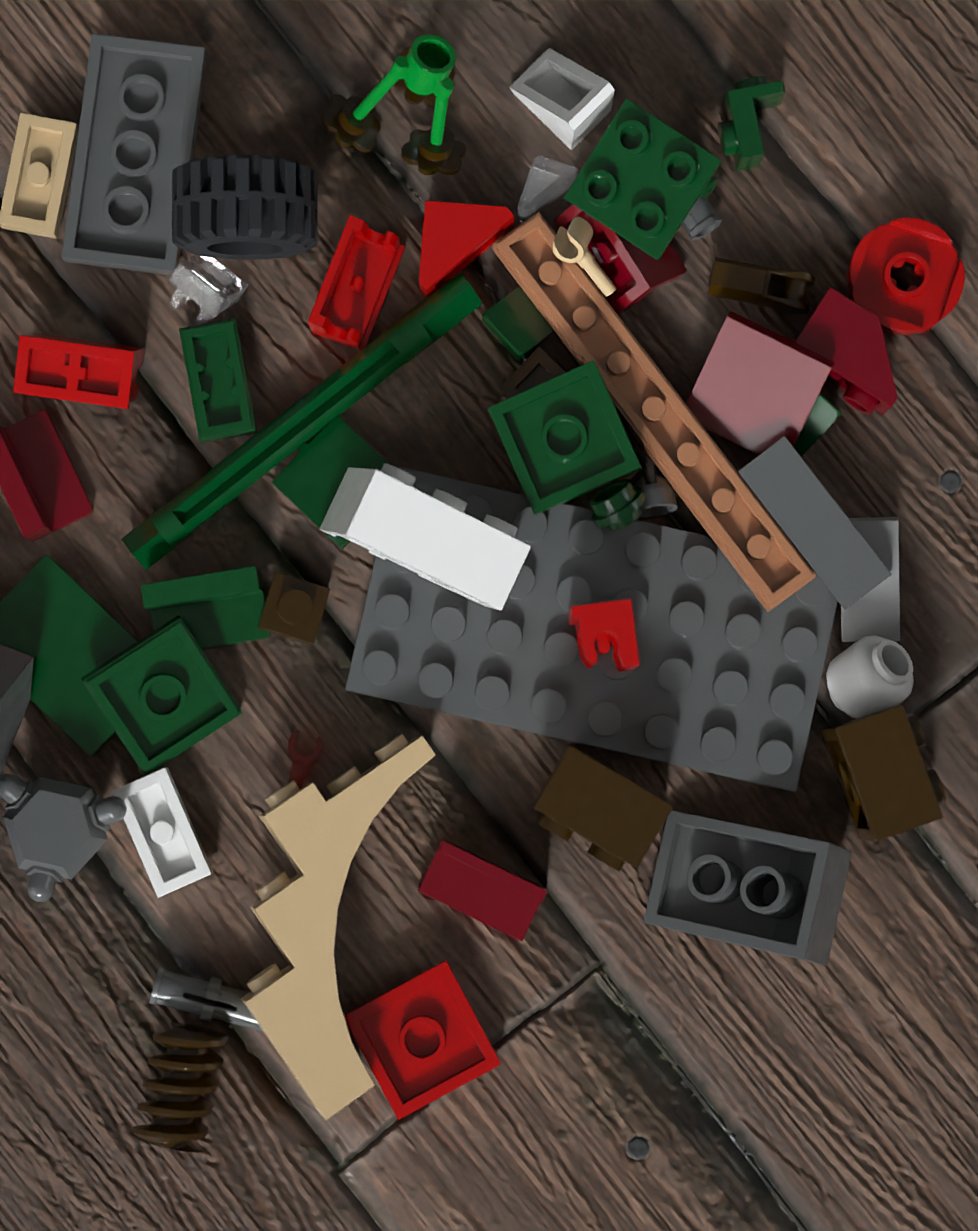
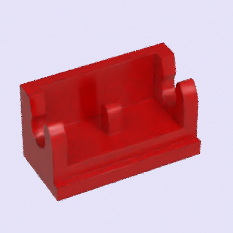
M349 215L307 322L312 333L361 351L368 346L406 246L400 244L399 237L393 232L386 231L385 234L376 232L368 227L369 225L365 220Z
M34 332L19 335L13 393L129 409L130 402L135 401L139 393V387L135 386L138 368H141L143 365L145 348Z
M631 599L571 606L568 612L569 625H575L579 657L587 669H591L597 663L598 653L594 645L596 640L598 650L602 654L608 653L610 643L612 644V659L617 672L634 670L640 665Z

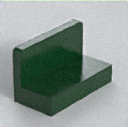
M256 566L140 585L144 608L150 610L153 631L179 615L201 649L269 638L271 635L269 632L257 629L266 599L261 570Z

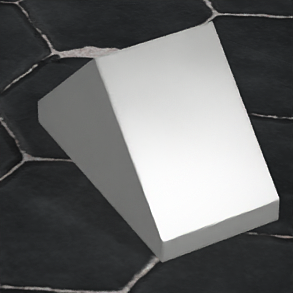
M550 48L509 87L514 95L571 150L611 111L615 91L609 81Z

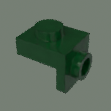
M765 76L751 77L735 83L734 90L727 91L723 103L725 121L718 122V132L723 155H733L736 171L759 166L764 150L755 111L776 107L781 104L786 93L782 80L768 83V79Z

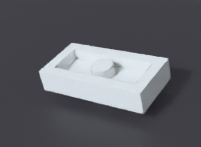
M168 768L158 770L112 791L114 796L121 798L126 804L127 811L124 821L158 898L213 874V870Z

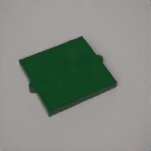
M337 415L309 444L302 443L299 446L300 453L271 483L320 529L348 467L381 471L384 463H389ZM323 532L341 550L351 542L341 536L336 535L334 537Z

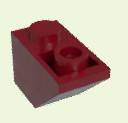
M830 287L795 343L835 362L827 380L845 391L842 398L849 405L868 415H872L874 410L884 415L893 406L898 396L880 318Z

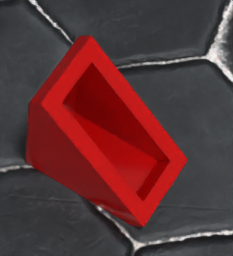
M425 201L419 286L423 296L426 298L457 272L461 273L492 247L496 241L514 228L513 213L503 206Z

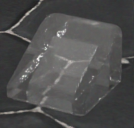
M538 155L537 158L534 157L518 203L517 217H519V221L525 222L537 212H542L566 192L576 179L578 169Z

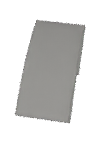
M898 517L849 518L892 575L846 610L841 606L842 642H857L862 637L873 635L891 641H900Z

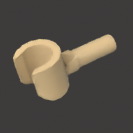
M574 217L567 230L562 226L559 227L553 241V253L561 261L567 263L577 262L587 272L605 297H607L617 287L599 266L594 255L588 249L593 236L592 226L583 218Z

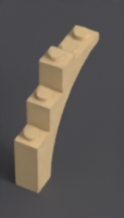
M403 733L374 752L379 762L360 774L354 766L327 784L326 787L331 795L326 799L322 797L314 783H307L299 788L296 782L292 780L265 799L270 809L259 816L298 874L290 879L284 871L256 890L261 900L250 908L289 965L280 971L275 963L255 975L246 983L251 992L242 997L241 1000L318 1113L325 1120L375 1086L352 1044L338 998L334 946L339 901L351 861L372 820L399 786L435 756V753L423 736L414 737L410 741H407Z

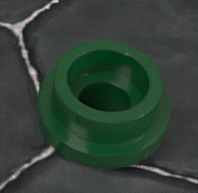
M629 479L616 481L600 490L589 501L594 511L591 519L598 528L610 526L613 531L622 529L640 517L642 512L639 507L646 500V496L641 488H634Z

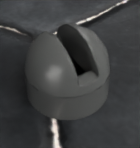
M654 473V483L647 485L643 475L633 482V487L641 488L646 496V500L639 507L642 513L638 519L657 518L677 510L675 491L664 476Z

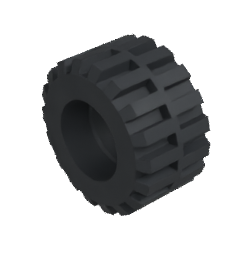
M264 155L209 156L194 159L177 166L172 171V243L189 253L220 259L262 260L302 254L318 245L317 172L294 160Z

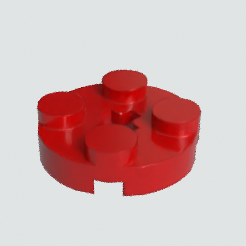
M918 218L892 220L890 223L881 225L864 236L854 250L847 271L850 300L879 317L882 331L897 335L927 332L954 309L961 297L965 281V269L962 259L959 260L957 251L951 245L953 241L947 233L935 224ZM904 262L913 264V275L921 278L919 287L910 285L906 291L898 289L896 287L897 281L890 276L891 268L900 270Z

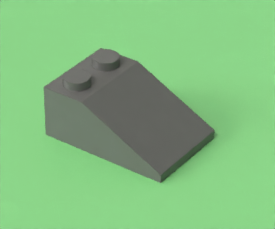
M671 810L665 823L643 923L827 966L852 851L828 842Z

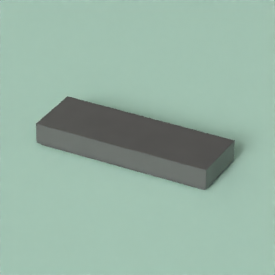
M785 436L738 471L844 610L892 575Z

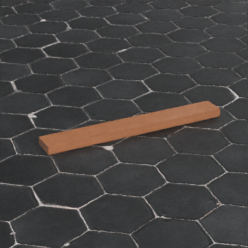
M537 212L493 244V251L580 366L593 360L596 362L621 420L766 611L770 612L812 581L817 575L577 262L567 263L555 256L553 253V241L556 233L541 213Z

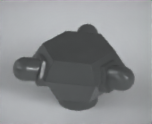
M5 774L0 777V797L8 803L4 807L8 811L3 816L18 868L26 870L25 875L30 876L28 884L29 896L37 902L47 901L54 893L56 882L62 883L63 878L71 880L108 840L106 832L110 831V824L116 823L125 817L127 811L126 804L119 797L111 796L101 799L99 794L94 796L92 788L38 777L35 782L29 780L25 783L15 774Z

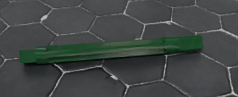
M457 272L305 396L171 502L163 505L125 535L121 540L131 554L146 570L188 538L195 529L299 448L302 443L308 441L328 425L337 415L342 414L403 364L409 363L483 303L472 286Z

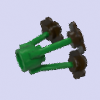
M432 34L421 35L414 40L411 47L402 50L400 56L395 58L389 72L364 99L359 96H351L346 99L340 94H334L329 100V106L321 113L323 125L329 131L335 133V139L339 145L347 148L353 145L361 152H370L377 143L375 135L381 130V125L372 116L371 110L394 86L399 90L405 91L404 97L410 104L417 105L424 100L430 105H435L432 128L427 131L416 129L411 132L410 142L405 143L401 149L403 160L409 164L418 165V171L424 175H433L437 171L445 175L458 173L462 167L461 158L466 154V145L461 141L454 140V133L445 127L448 101L454 89L453 79L455 71L453 66L456 62V54L453 47L442 36Z

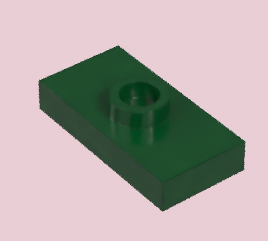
M236 318L179 328L199 441L205 443L258 433Z

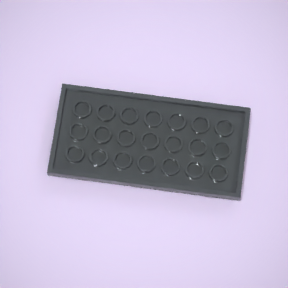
M396 466V468L416 478L413 488L431 497L435 489L451 494L467 503L464 511L465 514L481 522L484 521L486 514L515 526L518 528V531L514 538L531 546L502 610L485 607L418 576L417 573L387 558L383 560L376 556L349 670L346 691L787 791H797L838 603L837 599L818 575L770 612H767L710 536L635 520L630 525L615 531L610 526L598 528L591 519L594 513L593 510L568 504H560L538 515H534L526 495ZM631 599L640 665L634 670L617 672L612 659V644L610 643L609 652L602 654L598 650L596 640L594 645L598 653L597 663L591 669H587L579 657L575 625H569L568 612L571 606Z

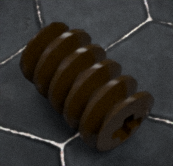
M170 1023L172 1025L171 1031L156 1033L152 1039L166 1047L167 1053L165 1055L148 1057L147 1062L162 1071V1076L160 1078L143 1080L142 1084L143 1087L157 1094L156 1101L138 1103L137 1107L138 1110L152 1118L151 1124L133 1126L132 1133L156 1146L184 1152H204L198 1145L191 1142L206 1138L209 1128L203 1122L196 1119V1117L210 1115L214 1105L199 1094L211 1093L217 1090L219 1082L204 1071L221 1068L224 1059L209 1048L226 1045L229 1036L219 1031L196 1025Z

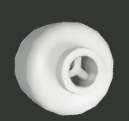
M876 635L862 637L829 663L826 678L830 697L838 709L855 719L899 705L911 694L913 687V664L909 654L897 642Z

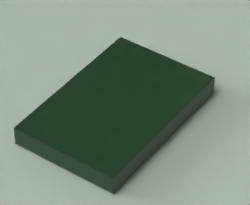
M46 554L0 602V644L34 657L30 699L90 757H94L116 732L83 684L81 677L138 640L56 561Z

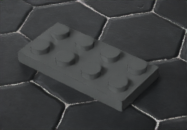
M92 34L61 255L64 262L178 276L181 248L172 243V171L177 166L187 163L194 158L207 62L205 47Z

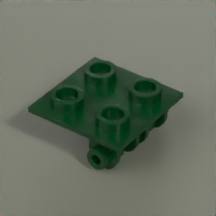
M626 98L564 196V199L654 259L659 260L700 196L707 198L714 190L718 179L713 175L722 160Z

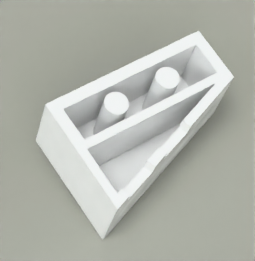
M384 463L381 471L348 467L319 530L336 537L337 535L368 549L370 554L383 560L387 558L417 573L418 576L485 607L502 610L531 546L514 538L518 528L486 514L484 521L481 522L464 513L467 503L438 489H435L431 497L413 488L416 480L414 476L389 464Z

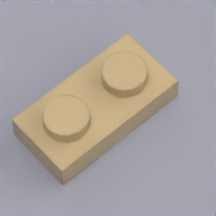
M20 113L0 210V227L2 229L58 239L79 131L77 123Z

